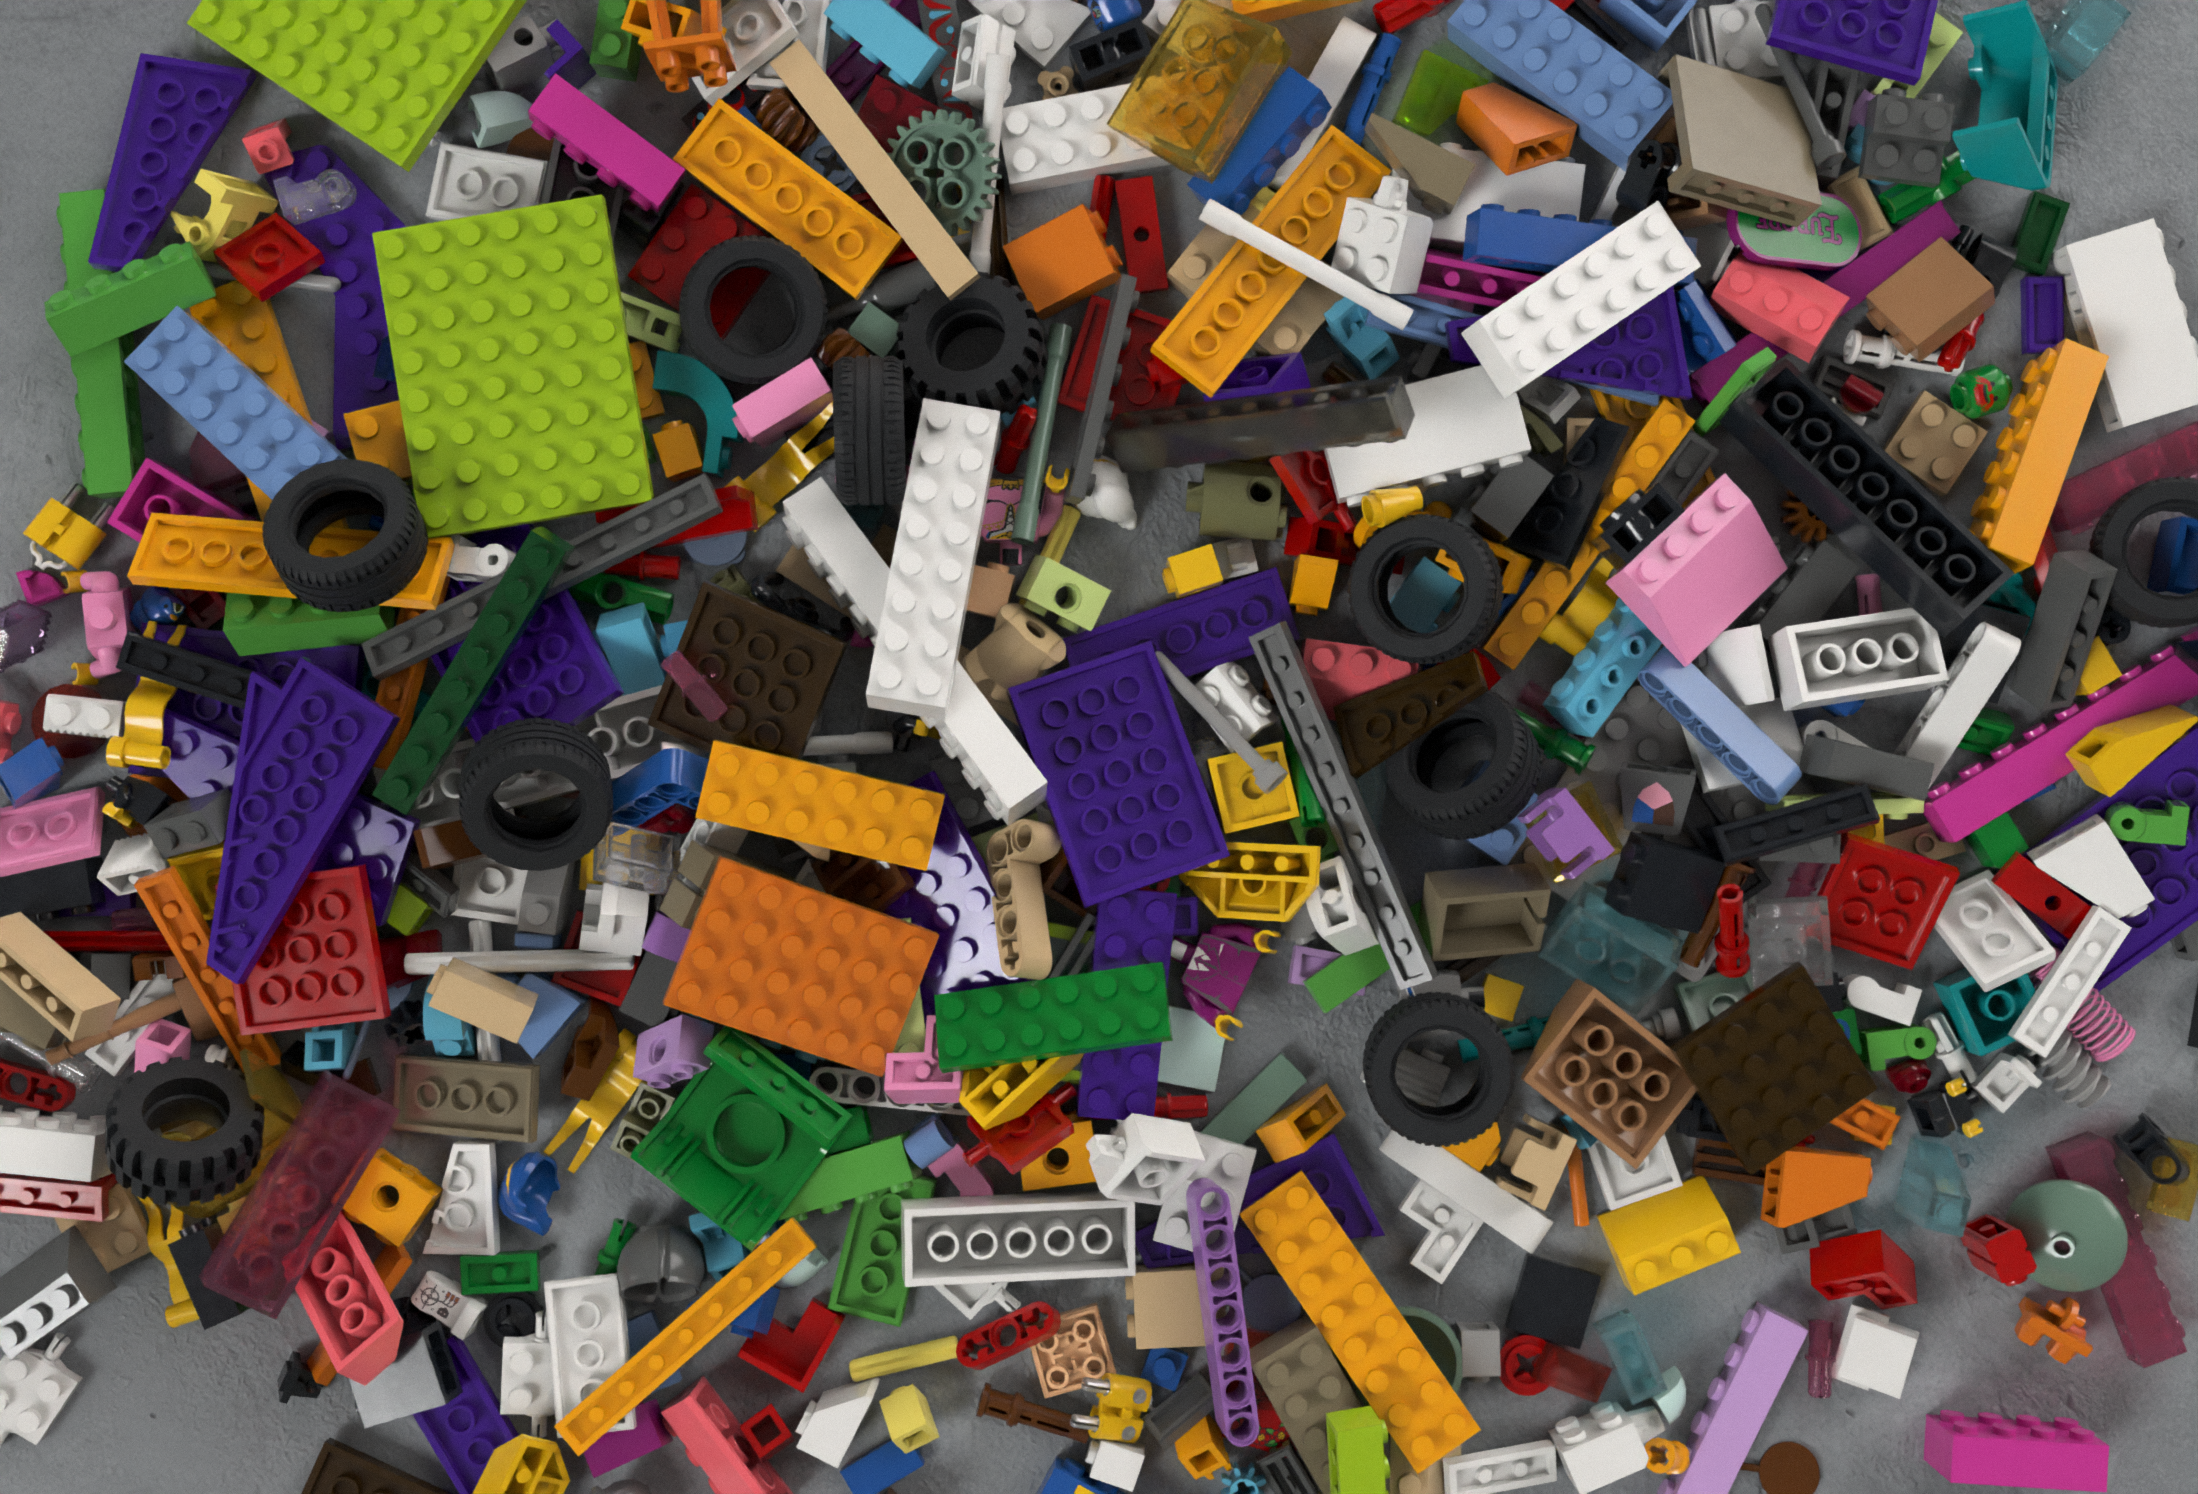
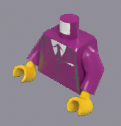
M1233 922L1213 925L1208 932L1201 931L1195 945L1177 936L1172 940L1170 959L1185 965L1180 976V981L1183 983L1184 996L1195 1013L1214 1027L1219 1036L1229 1041L1234 1040L1227 1034V1028L1230 1024L1234 1023L1236 1026L1243 1028V1023L1232 1017L1261 952L1277 953V950L1270 949L1267 944L1270 936L1281 938V934L1277 931L1261 930L1248 924Z

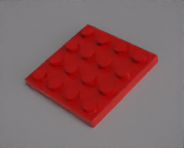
M366 864L316 870L309 873L244 984L232 982L241 1036L385 1019L391 1016ZM218 884L215 885L216 895H217Z

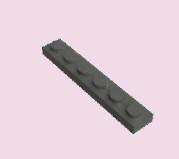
M1122 274L1114 284L1072 460L1070 476L1063 501L1076 505L1082 502L1085 496L1090 497L1095 486L1096 474H1092L1091 471L1094 459H1100L1104 448L1105 438L1100 437L1103 422H1109L1112 414L1114 401L1108 400L1111 386L1116 387L1118 385L1122 372V364L1117 363L1120 349H1126L1131 334V328L1126 327L1129 313L1134 314L1139 301L1140 292L1135 290L1137 278Z

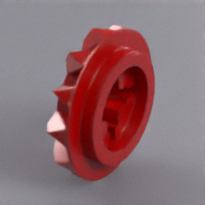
M1519 1334L1511 1340H1505V1344L1500 1350L1501 1376H1499L1504 1386L1513 1393L1523 1396L1536 1395L1546 1390L1552 1384L1557 1373V1359L1551 1346L1543 1339L1532 1335ZM1519 1353L1527 1359L1532 1356L1535 1357L1531 1362L1534 1371L1537 1373L1535 1376L1525 1369L1520 1372L1517 1371L1520 1363L1516 1354Z

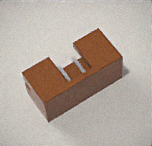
M172 951L141 952L132 958L135 981L153 980V975L166 974L167 979L186 977Z

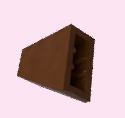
M505 809V811L520 818L530 819L528 814H522L521 809ZM461 820L413 831L423 869H445L487 857L469 840L464 827H462Z

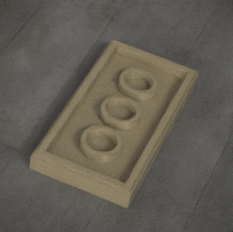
M408 1053L396 1054L392 1130L525 1143L537 1141L540 1065Z

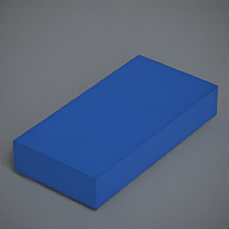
M890 1438L842 1467L840 1473L853 1494H877L922 1467L925 1460L918 1449L905 1454Z

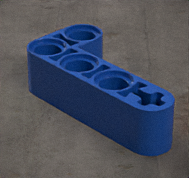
M678 748L663 749L612 781V820L603 837L618 838L675 803L697 810L709 760Z

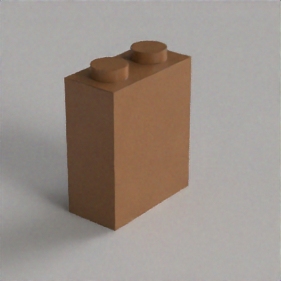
M1940 237L1866 295L1868 306L1866 316L1876 329L1881 331L1885 328L1893 336L1891 338L1893 344L1903 355L1907 356L1910 353L1920 363L1995 304L1994 286L1947 241Z

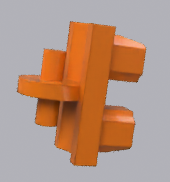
M2025 1296L2018 1304L2022 1316L2014 1330L2017 1338L2022 1342L2035 1346L2043 1335L2052 1338L2045 1346L2047 1352L2055 1360L2063 1364H2067L2077 1353L2088 1357L2092 1352V1345L2085 1340L2086 1331L2083 1326L2086 1319L2078 1314L2080 1307L2076 1300L2066 1297L2059 1304L2049 1300L2046 1307Z

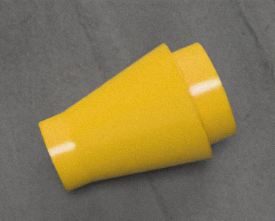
M1417 486L1371 490L1369 495L1363 496L1361 499L1363 516L1370 527L1377 525L1383 528L1415 510L1422 509L1423 497L1421 491Z

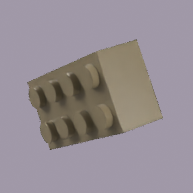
M1306 1314L1249 1348L1251 1367L1322 1494H1330L1326 1413L1362 1406L1318 1327ZM1384 1446V1454L1389 1458L1390 1455Z

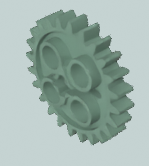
M937 109L935 116L931 111H922V121L918 117H908L911 129L899 125L896 127L901 138L899 140L888 138L887 141L894 150L892 153H887V155L916 193L920 184L923 183L925 185L927 194L923 202L949 236H958V226L963 231L972 230L970 218L974 221L982 222L984 219L979 209L993 208L992 204L986 199L988 194L999 195V191L991 186V181L1002 178V175L992 172V166L1001 161L1000 158L989 157L988 154L996 146L995 143H982L987 131L980 128L973 131L976 121L966 118L962 122V113L953 111L949 116L947 110ZM943 139L944 142L940 147L939 140ZM925 144L928 148V156L921 163L918 159V151L921 145ZM961 145L964 149V158L957 165L953 154L956 147ZM937 170H944V177L937 178ZM959 184L962 188L963 196L961 201L956 204L953 201L952 192L954 187ZM940 201L941 208L938 209L937 204Z

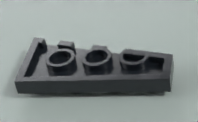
M1595 417L1566 455L1567 462L1554 475L1544 492L1529 509L1510 537L1499 544L1522 555L1570 571L1635 432L1629 426Z

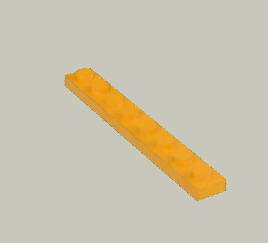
M1666 399L1659 403L1627 447L1570 571L1544 562L1482 648L1512 670H1515L1600 553L1591 543L1603 531L1599 524L1637 489L1641 488L1643 491L1647 489L1696 420Z
M794 1217L790 1218L554 1426L555 1429L579 1457L817 1247V1244Z

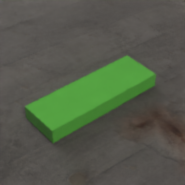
M1768 347L1743 362L1693 424L1692 427L1697 434L1703 437L1720 426L1719 422L1734 400L1750 387L1752 388L1772 366L1777 356Z

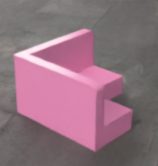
M927 1015L924 1052L887 1053L884 1091L897 1104L960 1103L959 1096L962 1090L964 1070L942 1073L939 1069L936 1015Z

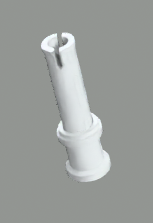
M1854 329L1848 333L1843 347L1844 363L1853 364L1855 361L1871 363L1877 369H1884L1890 365L1950 374L1957 377L1962 372L1965 362L1964 358L1960 368L1953 369L1952 372H1945L1944 367L1938 366L1937 363L1942 351L1941 349L1935 354H1930L1919 363L1910 353L1907 356L1903 355L1893 344L1892 336L1884 334L1879 338L1861 335L1859 330Z

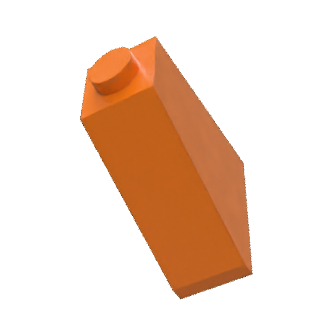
M1495 82L1463 91L1456 118V124L1506 176L1569 157L1577 129V124L1573 120Z
M1793 1146L1766 1165L1760 1219L1773 1226L1786 1228L1867 1197L1868 1185H1870L1873 1177L1871 1158L1853 1151Z

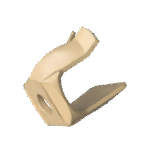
M1009 603L1002 606L999 610L994 630L984 637L980 644L964 657L966 669L974 683H978L986 678L992 679L995 683L991 693L992 699L1011 704L1006 692L1007 689L1042 677L1045 669L1053 667L1064 660L1066 646L1063 639L1029 609L1025 608L1024 605Z

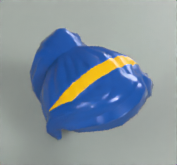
M538 1151L526 1153L508 1167L497 1191V1202L503 1214L513 1222L541 1236L548 1233L552 1224V1219L547 1214L546 1206L551 1199L553 1191H558L561 1187L557 1177V1164L552 1157L542 1155Z

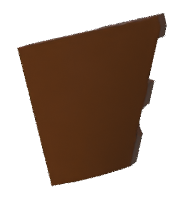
M589 996L587 1001L588 1018L583 1026L578 1025L572 1045L561 1068V1093L586 1101H590L620 1047L617 1026L605 1001Z

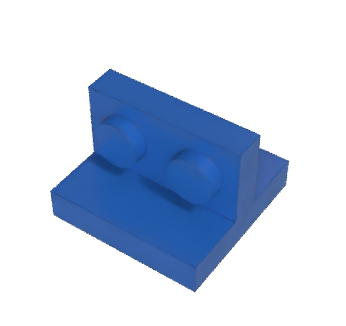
M1698 278L1675 293L1688 375L1735 347L1738 342L1723 317L1716 313L1709 303L1711 298Z

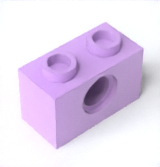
M682 1014L639 1033L633 1077L647 1081L650 1087L665 1089L675 1082L691 1079L693 1075L709 1069L711 1059L703 1054V1052L713 1039L714 1025Z

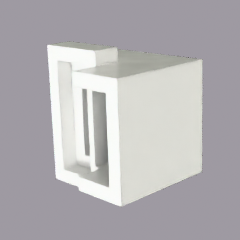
M606 856L603 885L587 883L579 950L641 956V946L644 941L648 916L651 870L621 867L622 856Z
M1852 1303L1830 1377L1867 1391L1871 1388L1900 1399L1920 1332L1889 1322L1890 1316Z

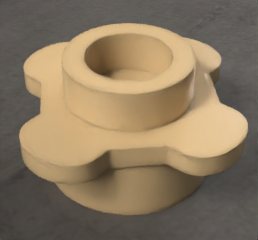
M1063 66L1059 71L1051 73L1042 71L1038 75V84L1042 86L1044 92L1042 100L1078 93L1072 81L1074 71L1070 67ZM1056 84L1062 86L1060 90H1056L1054 87Z

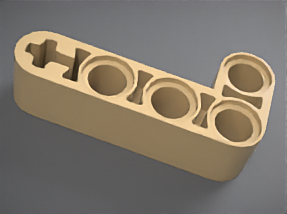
M1020 819L994 833L987 843L986 859L991 884L997 897L993 895L992 904L1000 965L1004 974L1010 977L1042 980L1051 971L1052 951L1039 864L1054 857L1061 848V841L1055 824Z

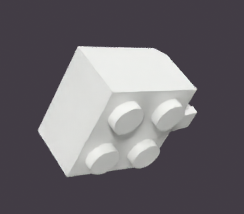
M1386 175L1383 176L1378 193L1374 195L1373 199L1347 197L1331 265L1332 268L1365 286L1388 294L1417 293L1433 229V222L1431 217L1407 210L1406 195L1409 180Z
M1132 1113L1112 1135H1094L1086 1143L1087 1150L1090 1152L1088 1160L1099 1190L1109 1199L1161 1206L1205 1161L1191 1123Z
M1606 1401L1593 1406L1590 1409L1591 1413L1576 1418L1571 1416L1558 1421L1555 1424L1556 1428L1548 1431L1565 1472L1579 1494H1587L1646 1467L1649 1457L1643 1444L1665 1431L1660 1415L1653 1405L1625 1412L1617 1401L1614 1403Z

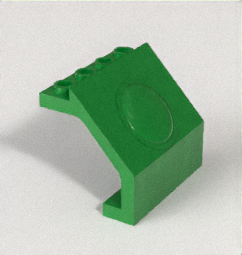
M725 1026L710 1041L703 1054L711 1059L710 1068L693 1076L669 1111L633 1149L630 1157L746 1248L753 1251L768 1231L772 1230L834 1146L852 1114L745 1032Z

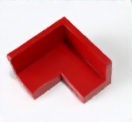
M1881 1229L1819 1241L1820 1247L1809 1249L1811 1285L1828 1301L1865 1294L1881 1310L1918 1304L1914 1261Z
M813 1297L795 1330L772 1317L768 1334L754 1332L753 1338L746 1339L737 1356L804 1393L846 1315L827 1309L828 1305Z

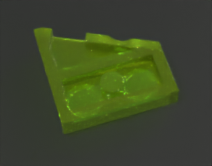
M1424 49L1420 52L1392 123L1426 138L1459 110L1463 91L1486 85L1489 80Z

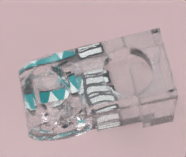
M334 169L325 170L316 179L298 184L288 176L273 180L283 215L294 225L347 209L355 202L357 196L356 187L353 182L340 171Z

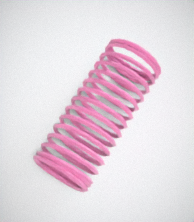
M2053 947L2056 951L2054 961L2037 968L2030 974L2029 978L2034 988L2042 983L2062 953L2059 951V948ZM2092 987L2081 1006L2091 998H2094L2093 1001L2073 1016L2066 1029L2072 1032L2073 1037L2078 1038L2080 1044H2084L2085 1050H2090V1056L2095 1061L2105 1062L2115 1058L2129 1047L2135 1038L2136 1031L2132 1026L2128 1025L2127 1020L2122 1019L2121 1014L2116 1013V1009L2111 1007L2108 1001H2105L2104 996L2100 995L2098 990ZM2100 1004L2097 1010L2085 1016L2074 1028H2070L2072 1023L2086 1015L2093 1006ZM2106 1010L2103 1016L2091 1022L2099 1012ZM2112 1016L2108 1023L2096 1029L2106 1018ZM2091 1022L2080 1034H2075L2077 1030ZM2118 1023L2114 1029L2102 1035L2112 1024ZM2096 1029L2085 1041H2081L2083 1036ZM2129 1031V1034H2128L2127 1037L2124 1039V1041H2123L2122 1043H2120V1044H2119L2116 1048H2114L2112 1051H2110L2113 1047H2115V1046L2123 1039V1037L2125 1036L2126 1032ZM2121 1034L2114 1043L2100 1052L2103 1046L2111 1039ZM2100 1037L2091 1047H2087L2088 1043Z

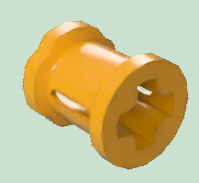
M1657 1437L1649 1440L1644 1446L1649 1457L1646 1466L1652 1472L1679 1475L1685 1472L1690 1464L1689 1450L1680 1441H1669Z

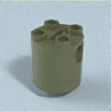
M1205 459L1202 482L1188 481L1185 512L1200 513L1199 536L1275 541L1276 538L1282 539L1283 528L1286 526L1287 505L1280 503L1285 501L1287 488L1272 464Z

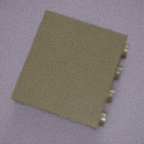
M1677 54L1654 76L1655 79L1666 87L1671 88L1682 165L1667 178L1669 192L1798 227L1822 205L1815 163L1811 155L1810 134L1789 88Z

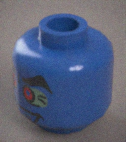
M1087 0L1089 10L1100 32H1105L1139 18L1142 14V8L1138 0Z

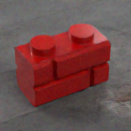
M1988 1214L1960 1225L1957 1229L1963 1245L1968 1248L1966 1252L1973 1267L1995 1280L2005 1283L2006 1286H2014L2023 1283L2028 1279L2027 1275L2035 1272L2037 1265L2031 1252L2025 1249L2028 1245L2020 1229L2012 1227V1225Z

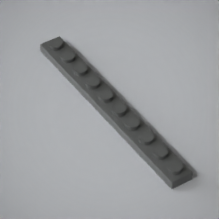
M704 473L567 541L575 549L544 600L723 512L710 478ZM505 573L438 605L436 610H428L361 643L373 677L380 681L466 639Z
M1280 622L1248 637L1400 991L1433 980L1438 976V972L1354 777L1350 774L1347 761L1287 622Z

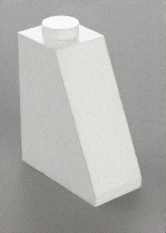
M2098 814L2027 852L2030 859L2039 869L2118 919L2124 916L2129 918L2142 913L2148 908L2147 904L2155 900L2109 826Z

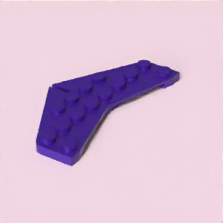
M316 145L292 152L295 160L291 165L264 173L295 229L322 252L325 263L320 265L319 269L323 276L336 277L341 282V288L337 292H333L335 294L333 435L337 449L340 452L353 450L343 414L399 400L372 233L407 226L337 153L327 146ZM334 173L345 176H335V178L329 179L324 187L312 191L302 185V183L312 180L321 183L326 176Z

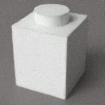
M1101 1439L1098 1442L1091 1440L1085 1462L1090 1464L1089 1477L1133 1492L1145 1457V1445L1138 1442L1129 1444Z

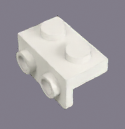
M1234 661L1216 666L1195 685L1201 694L1247 742L1263 728L1273 725L1278 720L1272 712L1273 709L1270 702L1256 691L1250 683L1248 673ZM1213 728L1231 753L1236 752Z

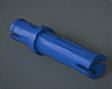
M1389 33L1379 34L1369 63L1364 64L1361 72L1363 78L1341 131L1359 146H1361L1365 136V126L1371 113H1374L1384 85L1389 83L1392 74L1390 70L1402 43L1398 37Z

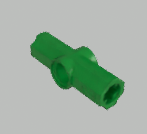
M1957 150L1946 158L1943 156L1940 182L1935 188L1899 183L1878 196L1879 204L1886 218L1895 224L1927 205L1931 207L1940 200H1945L1962 189L1961 186L1976 178L1972 177L1969 171L1962 169L1960 152Z
M601 572L568 588L573 599L612 611L644 602L651 621L662 625L667 624L674 606L675 594ZM619 584L622 587L623 596L620 601L611 604L607 598V591L612 585Z

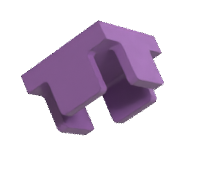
M1566 787L1548 788L1537 797V801L1517 816L1521 823H1530L1545 810L1547 811L1543 818L1526 830L1528 838L1547 861H1553L1558 857L1561 862L1567 863L1579 853L1581 854V856L1561 871L1565 879L1576 878L1598 860H1604L1615 851Z

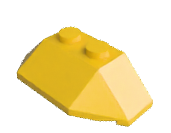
M1226 842L1230 853L1229 857L1179 874V879L1192 889L1196 896L1217 918L1290 922L1319 886L1321 846Z
M1084 1053L964 1070L959 1102L984 1130L990 1129L1022 1116L1080 1063Z
M521 1434L494 1449L472 1494H564L570 1478L558 1444L554 1441Z

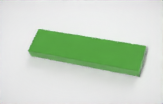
M1422 898L1410 906L1417 926ZM1379 943L1347 956L1341 954L1305 979L1303 983L1322 1012L1328 1013L1389 970L1390 966Z

